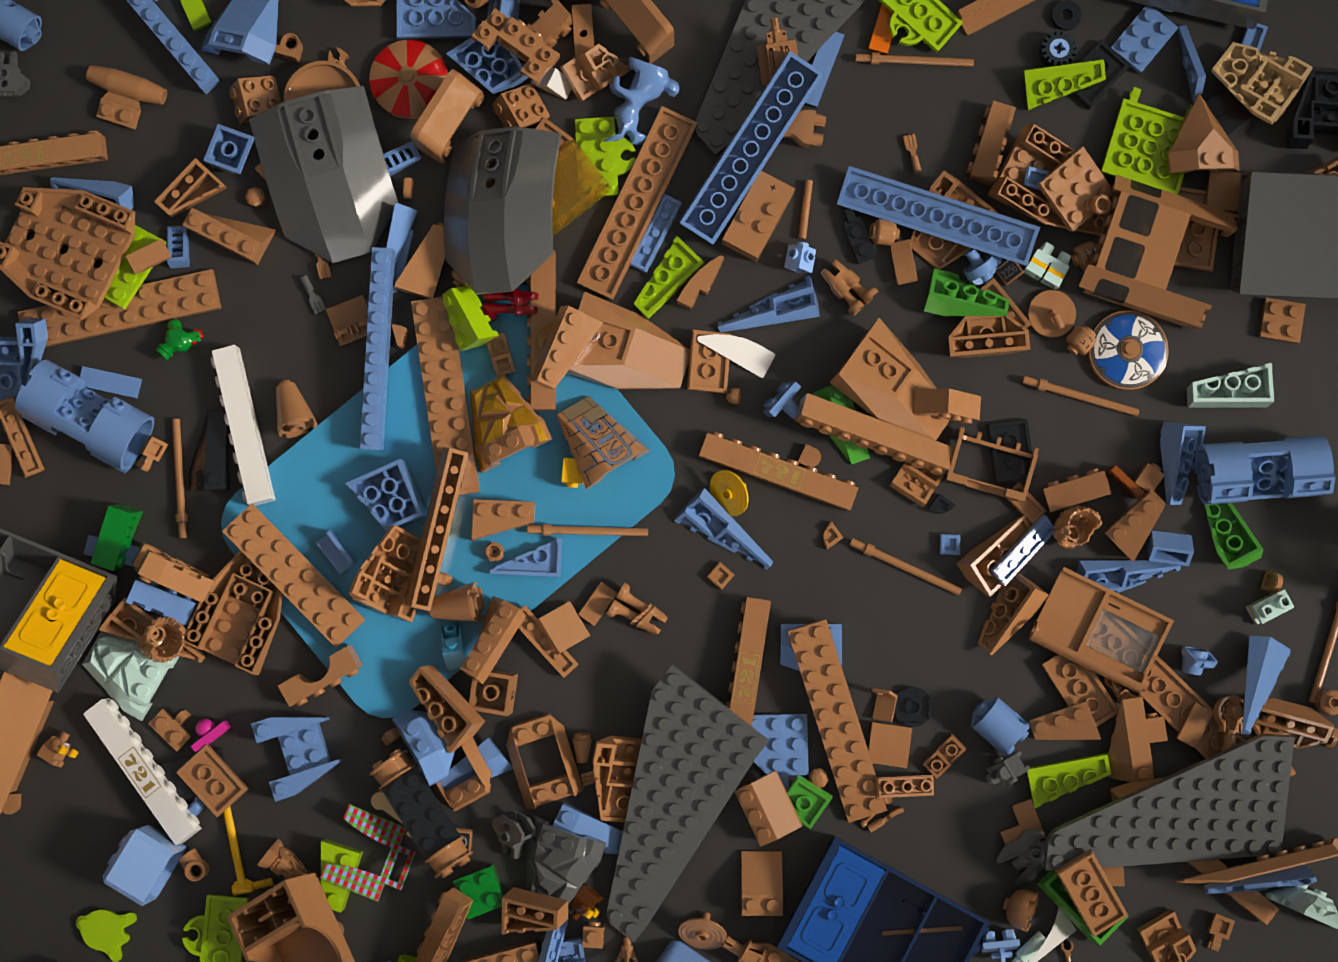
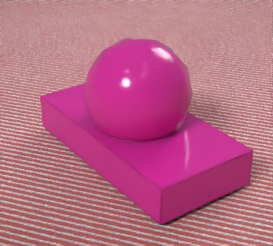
M207 718L201 719L196 724V733L201 739L191 745V748L194 752H199L206 744H211L231 728L230 723L223 721L215 727L212 720Z

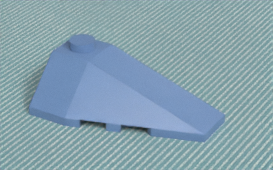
M56 177L50 179L52 189L84 190L132 210L134 205L133 191L130 185L114 181Z
M1163 422L1160 431L1163 474H1165L1166 503L1168 505L1182 504L1189 484L1187 477L1191 469L1194 470L1195 462L1193 461L1197 447L1203 444L1206 426L1180 422Z
M565 802L563 803L553 826L581 837L589 835L606 842L603 853L619 854L623 830Z

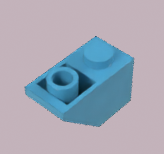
M461 623L441 625L442 654L447 670L458 669L467 658Z

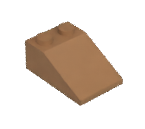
M741 851L742 916H783L782 851Z

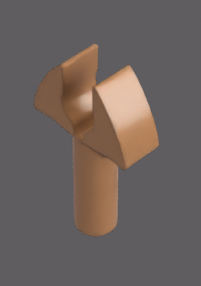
M336 47L340 54L339 61L334 59L331 51H329L328 61L346 67L345 60L349 59V56L345 51Z

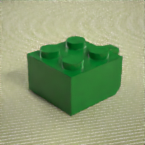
M494 864L454 879L455 888L473 899L466 917L467 920L502 907V897L505 894Z

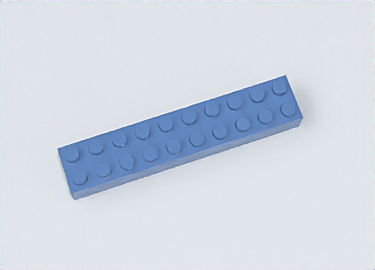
M791 51L786 53L680 218V224L711 244L715 243L824 73Z

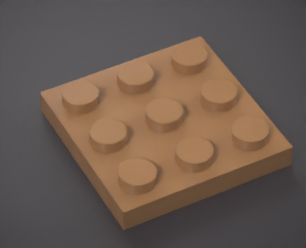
M1079 147L1037 183L1070 232L1075 231L1094 214L1090 207L1093 197L1103 194L1111 200L1115 196L1110 193L1112 187L1084 147Z

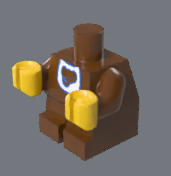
M583 885L575 895L571 906L574 912L571 914V917L575 920H578L582 915L588 919L592 916L597 918L600 910L595 908V904L601 902L604 897L589 885Z

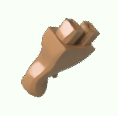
M816 110L799 111L783 138H791L804 148L810 149L811 146H822L824 134L813 133L814 127L825 128L826 116L816 114Z

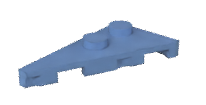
M1186 25L1178 26L1183 53V66L1186 69L1192 102L1195 103L1194 100L1197 94L1200 93L1202 96L1206 74Z
M558 538L490 569V574L561 577L562 538Z

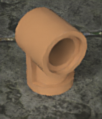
M195 848L178 859L185 870V876L190 881L201 880L209 873L208 863L201 858ZM194 865H198L201 868L200 875H196L193 872Z

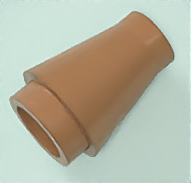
M574 733L572 740L576 762L587 763L592 743L590 733Z

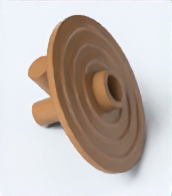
M1047 290L1039 293L1032 300L1028 310V318L1033 329L1039 334L1046 337H1059L1067 333L1074 325L1076 309L1073 301L1065 293L1057 290Z
M707 912L702 914V918L685 920L680 924L678 930L679 936L684 942L693 947L706 950L717 949L723 946L727 940V933L723 926L710 920L711 915Z

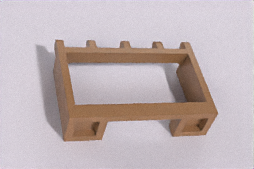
M960 427L946 481L1025 502L1039 448L1035 447L1033 454L1019 451L1021 443L1017 442L1015 449L1000 446L1002 439L1000 437H997L996 444L980 440L982 432L979 431L976 439L965 436V427ZM962 440L1031 459L1022 492L998 487L953 473Z

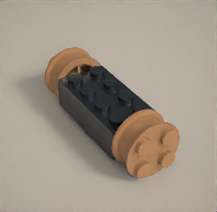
M399 748L389 755L390 758L385 762L380 760L372 766L373 771L369 775L376 778L380 785L379 791H383L426 859L425 863H429L435 871L434 877L437 878L441 875L442 878H445L453 872L452 868L456 865L461 867L470 861L469 856L473 854V851L469 852L462 841L464 837L460 836L417 769L418 765H413L407 755L409 751L407 749L401 751Z

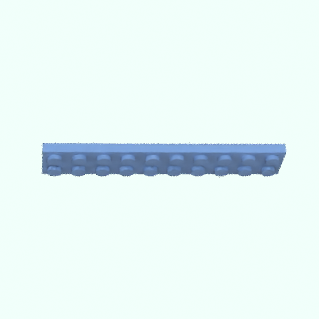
M853 166L848 167L837 202L838 205L1025 266L1028 265L1040 230L1039 226Z

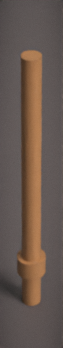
M877 52L855 55V62H871V64L879 65V63L974 66V59L880 55Z
M1024 376L1022 380L1023 384L1037 387V390L1043 392L1047 390L1136 417L1139 414V409L1048 383V380L1042 378L1038 380Z
M172 419L177 514H175L176 523H178L179 538H187L186 522H188V514L185 513L180 419Z
M544 524V526L528 525L527 533L543 534V536H552V534L648 536V528L577 527Z
M852 538L849 544L863 551V554L869 557L874 556L959 596L962 588L876 549L872 544H865Z
M1338 601L1335 606L1334 620L1308 702L1314 704L1316 696L1321 690L1338 635Z

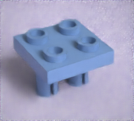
M796 381L782 383L776 390L778 394L774 398L770 397L763 405L765 409L762 412L767 417H776L783 410L792 419H795L799 405L793 400V396L801 386Z

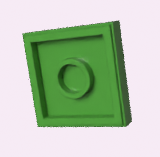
M797 775L786 791L801 823L809 829L813 827L832 799V795L800 775Z

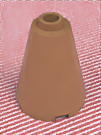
M290 380L281 381L276 387L278 435L282 437V434H286L287 438L305 435L309 433V428L313 427L315 429L317 427V420L296 384Z
M474 582L435 596L431 611H427V613L435 619L482 622L484 615H481V609H485L481 587H476L478 583Z

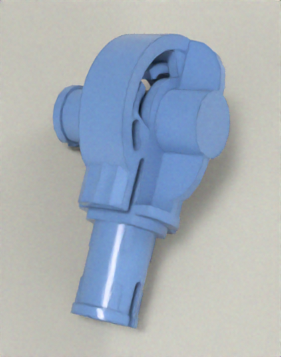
M971 248L964 254L971 264L964 269L963 273L968 281L975 285H980L993 277V274L996 272V266L1001 263L1002 258L989 253H985L981 257L976 249Z

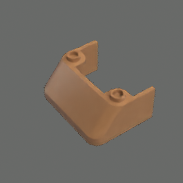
M652 0L599 1L606 11L608 9L614 11L634 35L638 43L637 49L642 56H647L648 63L652 64L674 46V29Z
M452 69L411 131L410 137L415 147L444 165L445 160L443 157H447L452 149L450 139L469 109L475 106L479 107L484 102L483 92L459 72Z

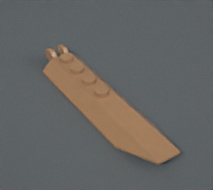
M1338 838L1327 839L1325 843L1324 841L1312 843V847L1307 849L1305 845L1293 848L1294 852L1290 853L1287 850L1275 852L1276 856L1269 857V854L1257 856V861L1175 881L1179 883L1203 884L1216 882L1230 883L1337 857Z

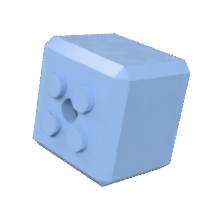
M150 824L129 831L127 836L125 835L118 845L120 848L117 853H114L109 859V866L102 876L103 881L106 885L143 906L155 900L177 866L178 859L186 851L187 846L183 844L175 846L167 834Z

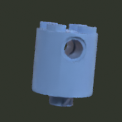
M0 0V39L20 51H25L36 44L42 34L41 17L12 0Z
M998 696L981 701L973 711L971 727L1002 754L1010 755L1015 749L1014 745L1018 740L1022 742L1029 734L1027 732L1030 727L1028 722Z

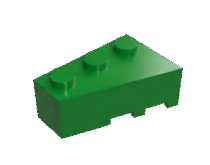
M124 504L108 506L91 564L112 571L119 570L124 566L126 553L143 510Z

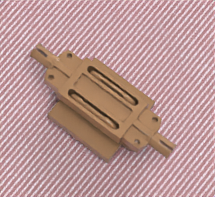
M778 18L770 19L772 31L766 34L767 44L756 46L762 86L768 83L788 51L798 56L796 39L787 41L786 31L779 30Z

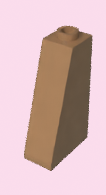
M443 223L432 225L394 283L393 289L424 299H433L445 259Z

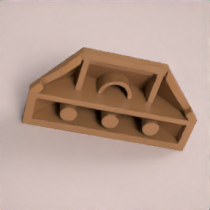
M1008 314L1007 316H965L948 336L950 357L972 358L1007 355L1030 350L1029 330Z
M1269 698L1262 707L1259 717L1252 728L1257 735H1292L1295 737L1293 748L1301 749L1319 743H1327L1334 729V724L1310 707L1276 698Z

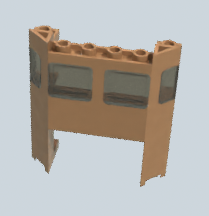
M1116 175L1110 192L1115 195L1111 203L1113 211L1111 215L1107 216L1104 224L1107 227L1106 232L1101 234L1098 245L1101 247L1099 253L1095 252L1092 259L1094 266L1088 264L1085 267L1079 287L1084 288L1083 293L1196 331L1199 330L1204 324L1201 322H1204L1206 318L1205 313L1210 311L1212 305L1166 290L1188 222L1192 220L1222 230L1220 236L1228 238L1238 229L1236 220L1239 215Z

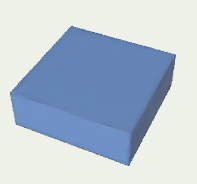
M939 534V554L960 555V535Z

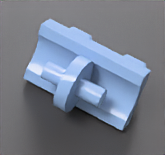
M1013 929L1002 931L1003 941L997 942L995 932L991 931L988 932L985 938L983 937L981 953L998 952L991 953V958L999 959L1000 962H1006L1005 958H1012V951H1004L1017 950L1018 946H1020V941L1016 939Z

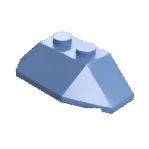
M408 710L393 718L392 721L428 785L431 786L448 777L455 751L452 753L448 752L446 749L447 744L437 733L438 728L434 721L429 719L428 712Z

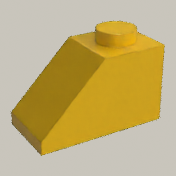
M573 458L563 459L561 482L566 484L568 488H578V485L584 484L582 475L579 474L576 460Z

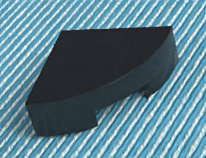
M938 494L928 508V511L942 514L950 511L955 504L941 494Z

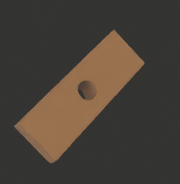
M591 4L572 5L575 57L594 46ZM582 33H586V34H587L586 37H581L580 35H581Z
M933 775L875 777V798L934 795Z

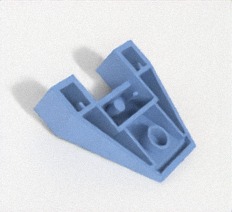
M26 318L15 323L17 337H0V401L12 396L16 401L21 386H25L31 377L29 373L41 362L48 340L46 318Z

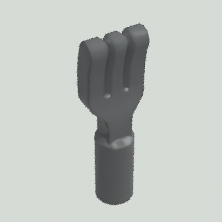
M308 276L301 277L300 280L306 292L310 295L309 302L314 313L318 314L322 310H326L321 297L314 293V288Z

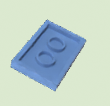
M1146 5L1113 44L1111 49L1123 58L1131 68L1141 74L1178 27L1154 7Z

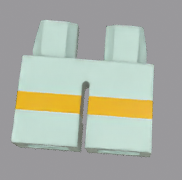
M1045 242L1040 249H1037L1023 271L1037 281L1042 277L1041 283L1053 290H1057L1070 267L1068 263L1071 256L1061 251L1058 258H1054L1051 256V253L1055 247Z
M1280 589L1246 606L1255 625L1259 623L1264 624L1294 608L1285 589Z

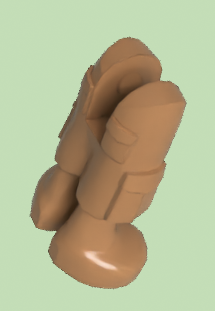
M834 259L830 264L838 274L834 277L826 268L820 273L829 284L832 292L839 299L844 298L849 306L848 313L853 317L865 305L860 300H857L849 290L852 289L866 305L879 291L875 287L870 289L862 287L859 284L860 278L854 271L847 269L838 260Z

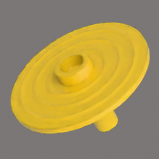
M728 470L718 471L712 476L710 494L730 516L742 514L748 506L746 484L738 475Z

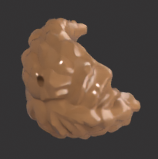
M1084 506L1069 507L1061 512L1060 516L1056 519L1053 527V536L1058 541L1059 546L1064 549H1073L1077 545L1082 546L1084 543L1089 542L1090 536L1094 533L1093 531L1099 529L1102 525L1101 516L1098 512Z
M157 617L144 629L141 639L142 643L138 645L139 651L143 653L144 657L154 662L164 663L172 661L183 650L186 629L183 624L178 623L172 617Z

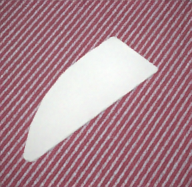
M713 334L697 338L700 343L761 378L764 377L775 357L773 352L761 345L737 336Z

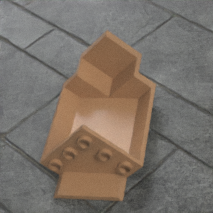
M1 669L0 815L9 793L17 791L54 703L53 700L49 699L52 690Z

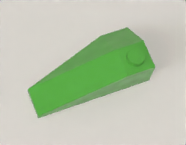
M934 268L924 311L941 316H1007L1010 300L990 290H980L971 281L966 283L960 280L959 275Z
M833 385L811 394L856 411L853 401ZM828 434L851 465L870 458L867 448H861L854 442L842 441L837 436Z
M1232 503L1204 505L1216 553L1228 570L1245 567L1262 557L1264 549Z

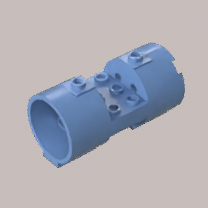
M47 359L39 362L29 373L31 377L25 386H21L15 402V409L21 414V417L54 435H57L60 431L85 444L86 450L91 452L90 455L123 473H126L135 465L136 460L141 455L140 449L148 435L152 434L155 422L154 417L119 398L114 397L111 400L103 398L94 391L85 388L84 379Z
M1323 435L1280 438L1278 441L1247 444H1244L1242 441L1201 444L1200 447H1197L1195 454V474H1197L1199 483L1196 486L1200 500L1204 505L1247 502L1254 499L1324 496L1332 494L1334 491L1336 476L1334 475L1333 456L1329 442Z

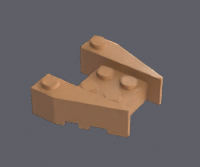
M142 542L132 561V565L135 566L134 570L140 575L139 579L147 583L154 581L202 603L214 583V580L208 578L209 574L177 558L175 559L145 542Z

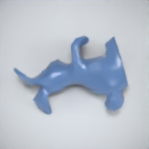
M629 57V69L636 72L630 88L625 89L620 86L619 76H614L613 83L609 84L611 92L617 97L624 99L625 102L621 106L616 107L613 114L619 128L618 134L604 139V142L621 140L625 133H627L632 145L644 144L647 136L637 131L638 115L645 103L658 98L664 91L673 97L679 93L678 82L669 78L667 70Z

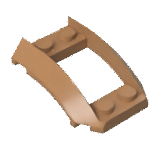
M548 713L510 726L506 746L527 809H536V806L573 794L576 796L584 790L565 727L556 718ZM555 734L567 774L529 785L517 746Z
M473 737L461 746L477 775L446 792L440 781L430 786L439 802L453 811H457L490 793V777L493 773L482 757Z

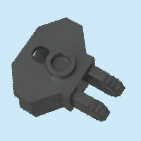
M0 51V97L21 96L30 89V80L20 73L21 69L18 68L16 51L10 52V64H6L5 53Z
M1015 751L1008 756L1001 755L986 767L989 773L986 779L990 786H1000L1005 783L1009 786L1018 780V776L1030 769L1029 765H1023L1020 760L1021 751Z
M513 810L493 819L492 827L499 837L498 841L502 843L503 853L509 854L511 852V857L518 859L522 855L523 844L527 843V839L536 835V827L530 817L517 810Z

